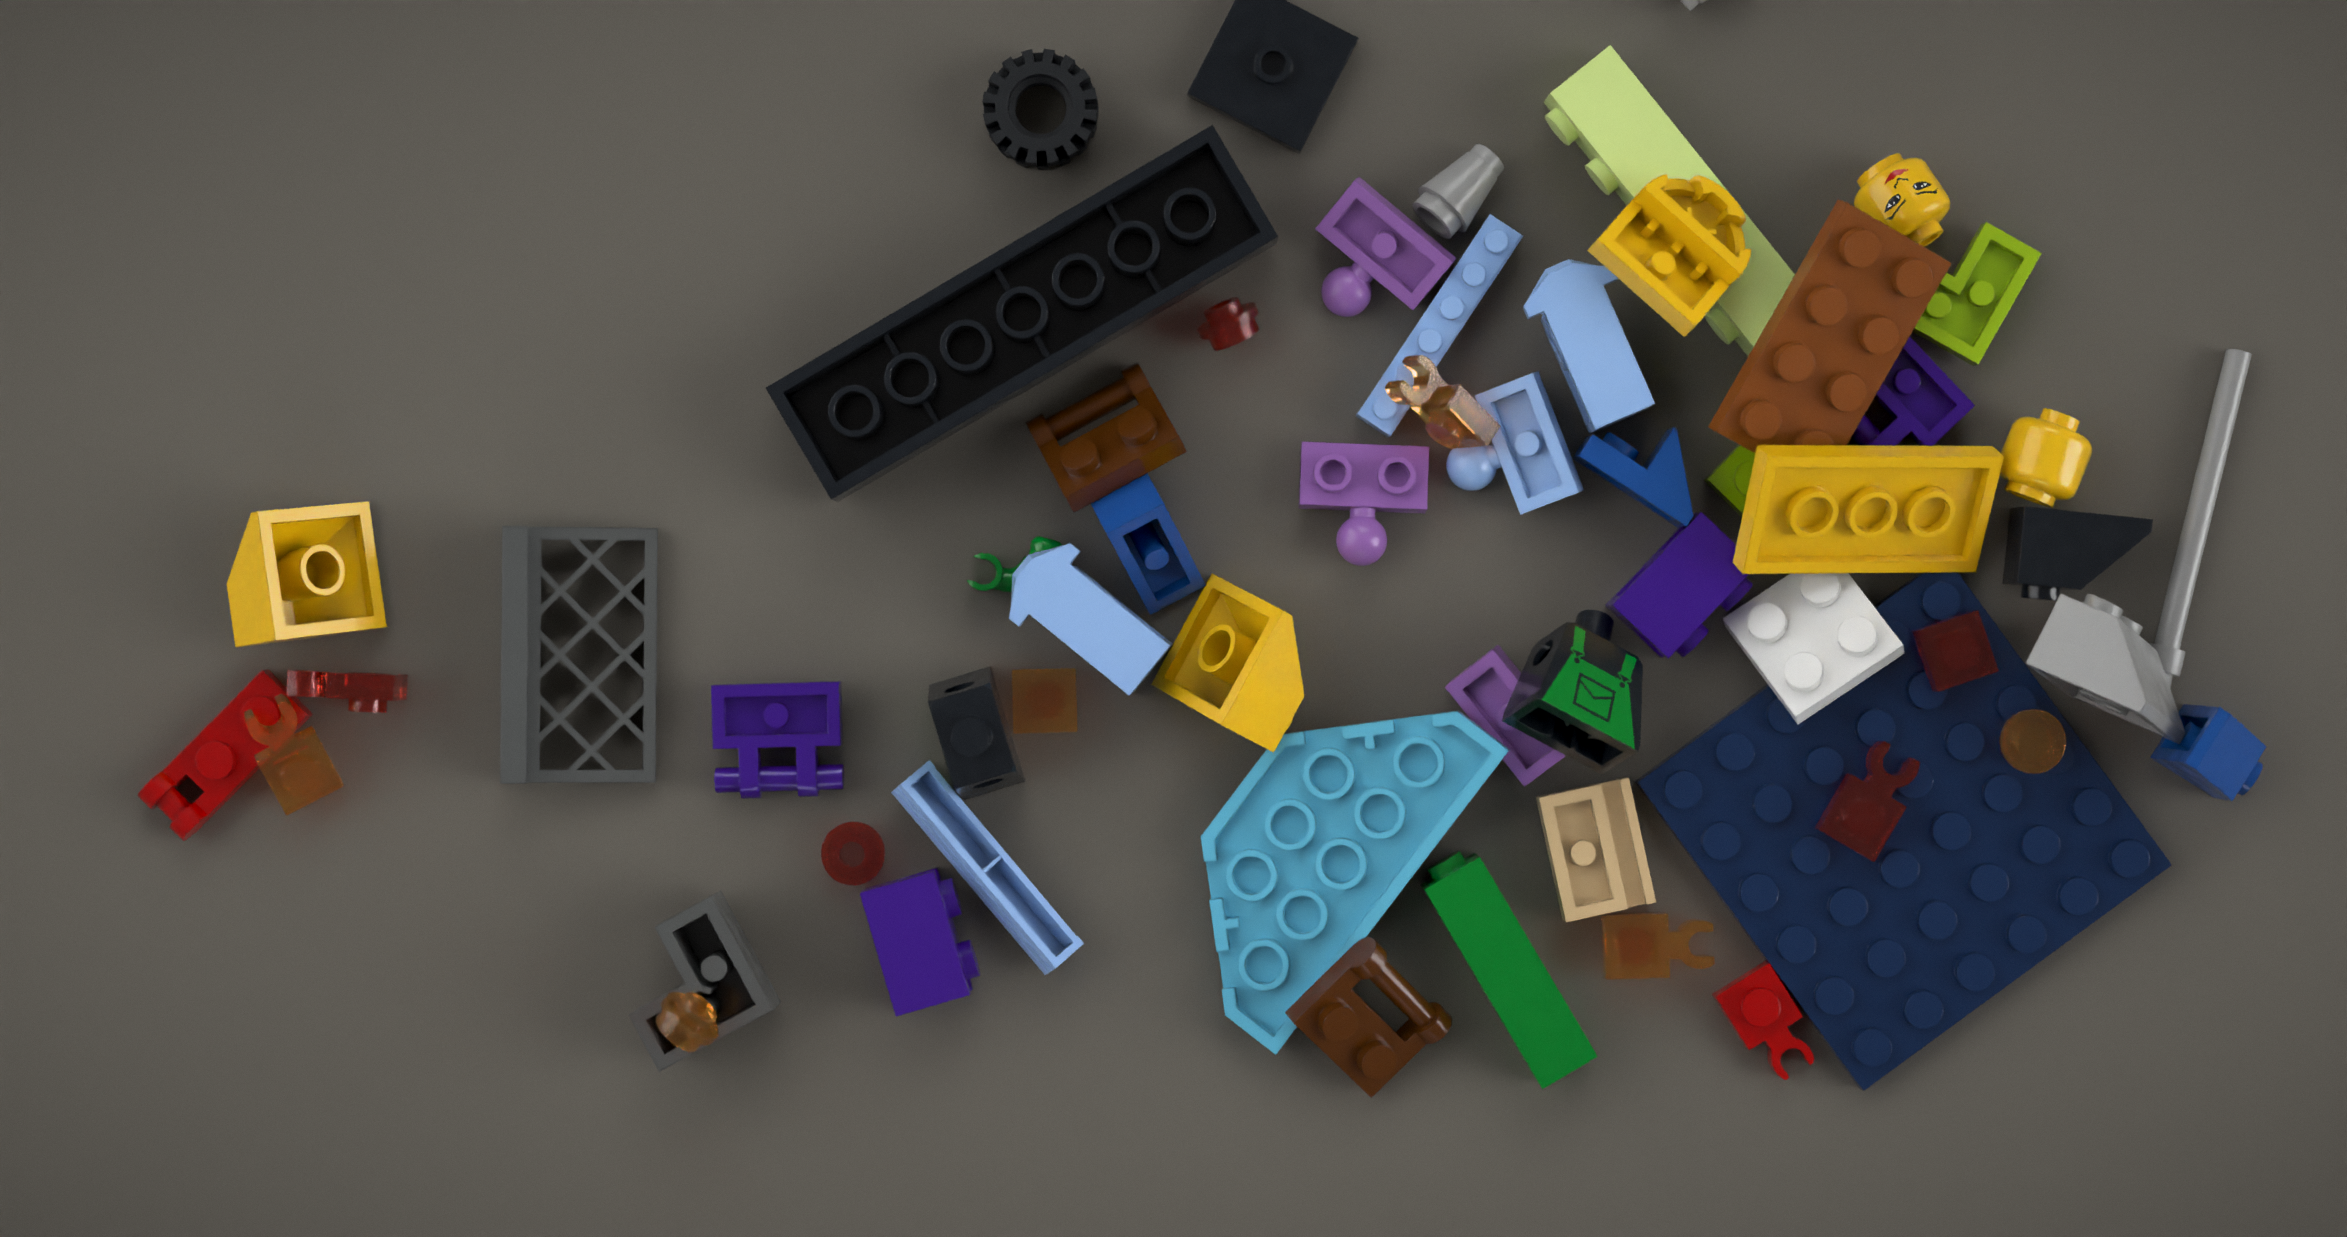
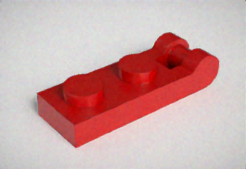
M261 670L161 772L154 776L140 790L137 796L151 810L158 807L172 821L169 828L182 841H185L195 834L313 713L269 670ZM188 777L204 791L192 804L177 790Z

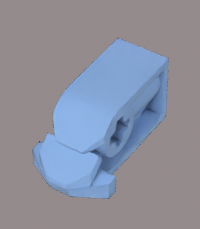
M1568 259L1544 270L1524 304L1523 310L1527 319L1543 314L1541 322L1588 433L1591 434L1647 410L1655 402L1604 286L1617 281L1618 278L1605 266Z
M1069 543L1029 554L1012 574L1009 619L1017 626H1021L1028 616L1031 615L1129 696L1133 694L1173 643L1077 566H1072V562L1081 552L1073 544Z

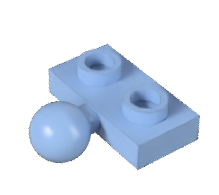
M1539 371L1475 395L1493 444L1487 446L1480 441L1467 440L1457 444L1450 451L1447 457L1446 469L1450 480L1457 487L1468 491L1480 490L1493 480L1496 470L1502 467L1520 515L1584 491Z

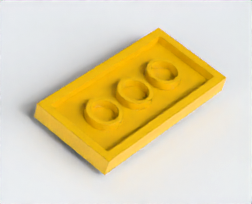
M1757 445L1733 564L1742 574L1976 572L2004 456L1993 446Z

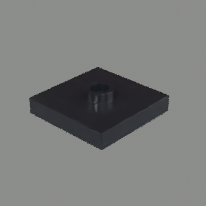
M1235 0L1191 84L1187 96L1300 154L1359 38L1286 0Z

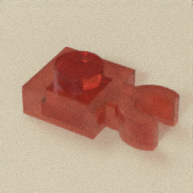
M288 670L286 696L348 699V711L387 713V701L407 700L408 674Z
M1881 740L1876 742L1868 751L1866 757L1868 774L1864 781L1852 774L1846 773L1815 826V829L1872 862L1876 861L1907 806L1891 798L1896 788L1906 786L1914 780L1920 766L1919 761L1908 757L1899 772L1895 774L1887 773L1883 767V758L1888 753L1891 745Z

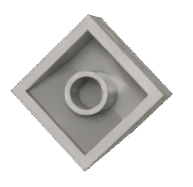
M2060 594L2026 664L2066 695L2180 744L2185 730L2158 651L2139 636L2143 627L2122 616L2123 610L2095 595L2087 594L2082 603Z

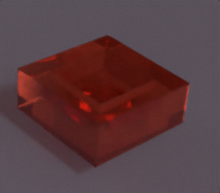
M1972 610L1912 631L1932 691L1939 692L1999 671L1978 610Z

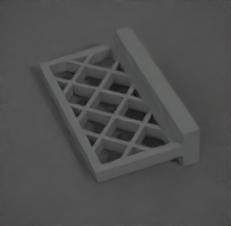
M502 526L500 784L656 783L658 528ZM541 540H569L588 560L560 586L541 567ZM579 540L606 542L592 554ZM616 541H644V568L626 586L598 560ZM592 565L620 591L593 618L566 592ZM541 577L555 590L542 604ZM643 578L644 605L630 592ZM560 596L587 622L561 649L541 631V614ZM624 597L644 615L643 632L625 650L598 624ZM592 628L619 654L593 681L565 655ZM542 641L555 655L540 669ZM642 642L643 668L630 656ZM559 660L587 686L560 713L540 695V679ZM624 660L643 678V695L625 713L597 687ZM591 692L619 718L592 745L565 719ZM540 705L554 718L541 732ZM642 706L643 732L629 719ZM558 724L586 750L567 769H540V742ZM625 724L643 742L642 769H615L597 750ZM592 756L605 769L578 768Z

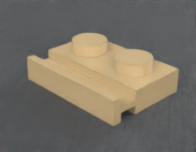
M1628 777L1536 796L1558 902L1564 922L1567 923L1621 911L1638 905L1656 903Z

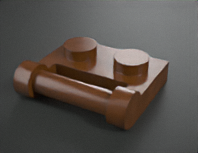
M1138 362L1121 371L1122 378L1045 419L1043 414H1040L1025 422L1073 513L1187 452ZM1136 399L1137 406L1061 447L1057 441Z
M1366 937L1356 942L1285 1011L1290 1020L1371 1098L1426 1044H1433L1441 1040L1452 1026L1451 1015L1439 1003H1429L1387 961L1386 950L1371 937ZM1361 979H1369L1409 1018L1397 1031L1352 989Z

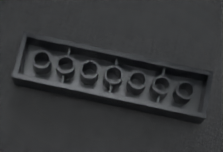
M1211 125L766 387V390L830 499L839 502L1273 247L1277 243L1278 235L1216 129Z

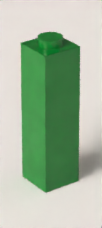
M1458 850L1431 865L1427 869L1431 879L1421 884V887L1542 1089L1546 1088L1598 1057L1480 856L1473 853L1464 858L1461 851Z

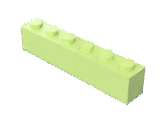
M1611 45L1553 90L1544 101V104L1550 110L1545 115V119L1553 132L1567 146L1574 141L1590 159V162L1585 165V169L1594 183L1606 195H1610L1615 191L1626 206L1650 181L1664 174L1668 175V179L1677 178L1690 180L1694 176L1700 175L1714 181L1727 191ZM1744 212L1746 221L1742 225V231L1745 238V246L1747 249H1751L1748 265L1743 273L1711 307L1710 311L1706 313L1705 319L1723 342L1729 345L1735 340L1745 354L1749 356L1795 274Z

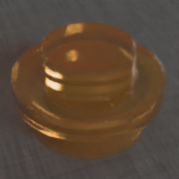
M2027 709L2014 714L2007 720L2001 731L2000 748L2005 760L2013 768L2030 774L2043 773L2056 766L2063 757L2066 749V734L2061 723L2052 714L2042 710Z
M673 991L668 993L662 1000V1011L656 1017V1023L662 1034L678 1048L687 1052H695L701 1045L708 1046L718 1037L719 1029L715 1022L717 1014L711 1004L702 996L694 992L683 994Z

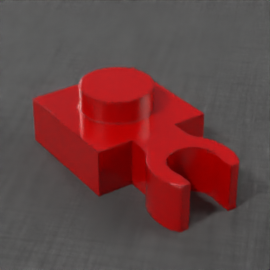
M1765 960L1712 994L1746 1049L1750 1051L1762 1042H1765L1768 1049V1063L1773 1072L1784 1080L1790 1078L1781 1065L1782 1054L1790 1048L1798 1049L1807 1064L1811 1065L1814 1063V1056L1809 1046L1799 1038L1792 1036L1787 1028L1803 1016L1769 962Z

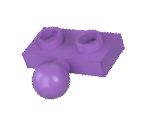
M1360 177L1353 181L1315 228L1354 261L1351 266H1342L1332 270L1325 277L1321 288V296L1325 306L1332 313L1342 317L1355 316L1368 306L1372 296L1370 282L1373 279H1376L1410 309L1414 310L1457 259Z
M1302 442L1299 509L1350 511V518L1340 526L1337 532L1336 544L1338 551L1347 562L1353 565H1370L1381 558L1387 546L1386 531L1382 524L1375 519V512L1426 513L1429 447Z
M1496 645L1449 681L1445 688L1473 722L1510 749L1502 760L1525 787L1566 755L1502 722L1504 711L1521 672L1502 648Z

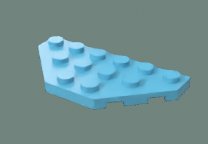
M1459 710L1284 733L1274 753L1266 749L1201 835L1204 862H1206L1211 896L1209 902L1216 952L1219 955L1223 984L1222 997L1225 1016L1276 1055L1297 1028L1285 1011L1356 942L1367 937L1510 749Z

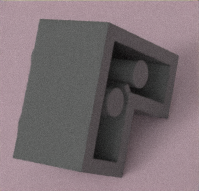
M722 891L711 895L655 926L684 983L643 1004L628 1016L660 1072L773 1011L781 1003Z

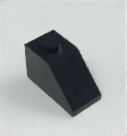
M2027 506L2010 508L2002 584L2022 586L2021 598L2057 601L2061 590L2083 589L2152 532L2153 519Z

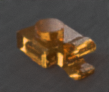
M1424 355L1406 356L1402 363L1412 372L1414 385L1411 388L1404 380L1389 381L1385 386L1388 396L1397 404L1411 405L1410 408L1426 424L1425 429L1428 435L1440 445L1450 449L1488 446L1501 427L1461 384L1448 385L1438 374L1436 366L1429 358Z

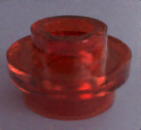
M1231 297L1205 310L1203 314L1207 321L1200 325L1197 331L1201 339H1209L1214 351L1223 350L1245 341L1260 330L1255 319L1259 311L1254 302L1241 304L1238 297Z
M858 821L845 822L833 828L824 839L821 849V859L827 873L837 882L853 886L864 884L873 879L882 869L886 854L885 845L880 834L870 825ZM856 842L863 847L865 856L861 864L851 866L844 862L841 850L845 843Z

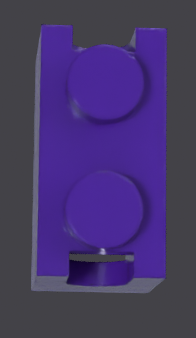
M1702 512L1693 513L1694 516L1686 527L1678 528L1605 605L1660 658L1663 656L1670 658L1675 651L1682 658L1685 657L1709 632L1702 623L1719 605L1725 611L1730 610L1753 585L1747 578L1749 574H1742L1733 564L1736 544Z
M936 867L874 885L860 892L896 1017L971 994L970 991L973 990L971 979L980 976V969L971 940L968 939L960 942L953 917L960 916L963 913L952 878L942 881L939 869Z

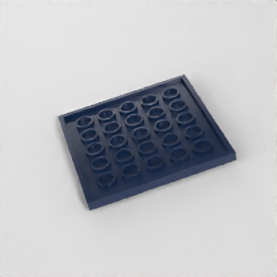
M1958 572L1918 573L1877 603L1874 607L1904 645L1905 654L1800 724L1795 722L1767 684L1635 781L1763 958L1771 964L1782 984L1856 1085L1863 1091L2172 866Z

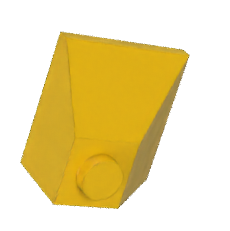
M369 501L257 511L250 514L227 581L235 647L293 641L387 627Z
M1211 574L1151 685L1218 724L1274 753L1284 733L1290 727L1293 716L1304 698L1293 617L1284 610Z

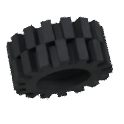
M1032 49L1021 51L1022 56L1012 59L1010 56L1002 62L1003 67L997 73L994 71L988 80L989 87L987 92L984 91L982 101L984 106L983 117L987 131L999 151L1006 158L1010 157L1016 161L1017 165L1025 168L1034 166L1038 170H1049V166L1057 164L1062 167L1070 163V159L1076 154L1080 156L1087 148L1090 138L1094 137L1097 129V117H1099L1095 87H1093L1090 77L1084 68L1080 69L1076 65L1075 60L1066 54L1062 57L1056 55L1055 50L1044 49L1042 53H1033ZM1048 86L1055 89L1063 97L1066 104V114L1062 123L1055 130L1045 134H1036L1026 130L1019 123L1016 117V105L1020 96L1029 88Z

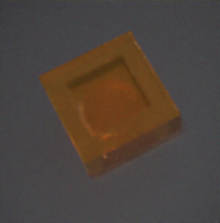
M1076 668L1012 670L1013 734L1078 732Z

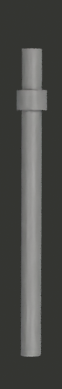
M2226 349L2155 641L2154 644L2149 643L2158 651L2169 686H2171L2173 676L2180 677L2186 653L2180 650L2252 356L2251 353L2242 350Z

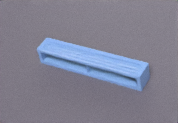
M1490 214L1427 310L1356 414V417L1389 438L1517 247L1523 235Z
M930 760L891 792L1044 975L1056 969L1084 944L936 770V767Z

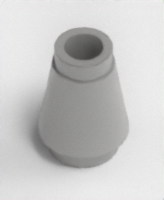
M1476 144L1469 152L1463 154L1418 188L1420 197L1412 205L1414 212L1429 229L1443 238L1450 239L1457 231L1465 232L1497 181V177L1504 171L1502 161L1489 148L1482 144Z

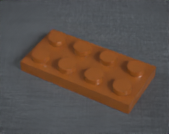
M1838 199L1708 427L1753 453H1756L1757 445H1847L1952 263L1851 204Z

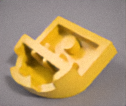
M1667 174L1653 179L1631 200L1587 250L1684 337L1700 322L1727 288L1743 273L1751 256V249L1746 248L1742 225L1746 221L1742 208L1723 187L1700 175L1694 176L1690 180L1668 179Z

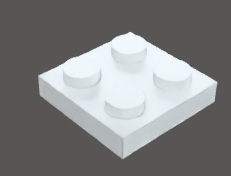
M1849 573L1789 574L1723 618L1726 629L1797 724H1800L1905 654L1902 642Z

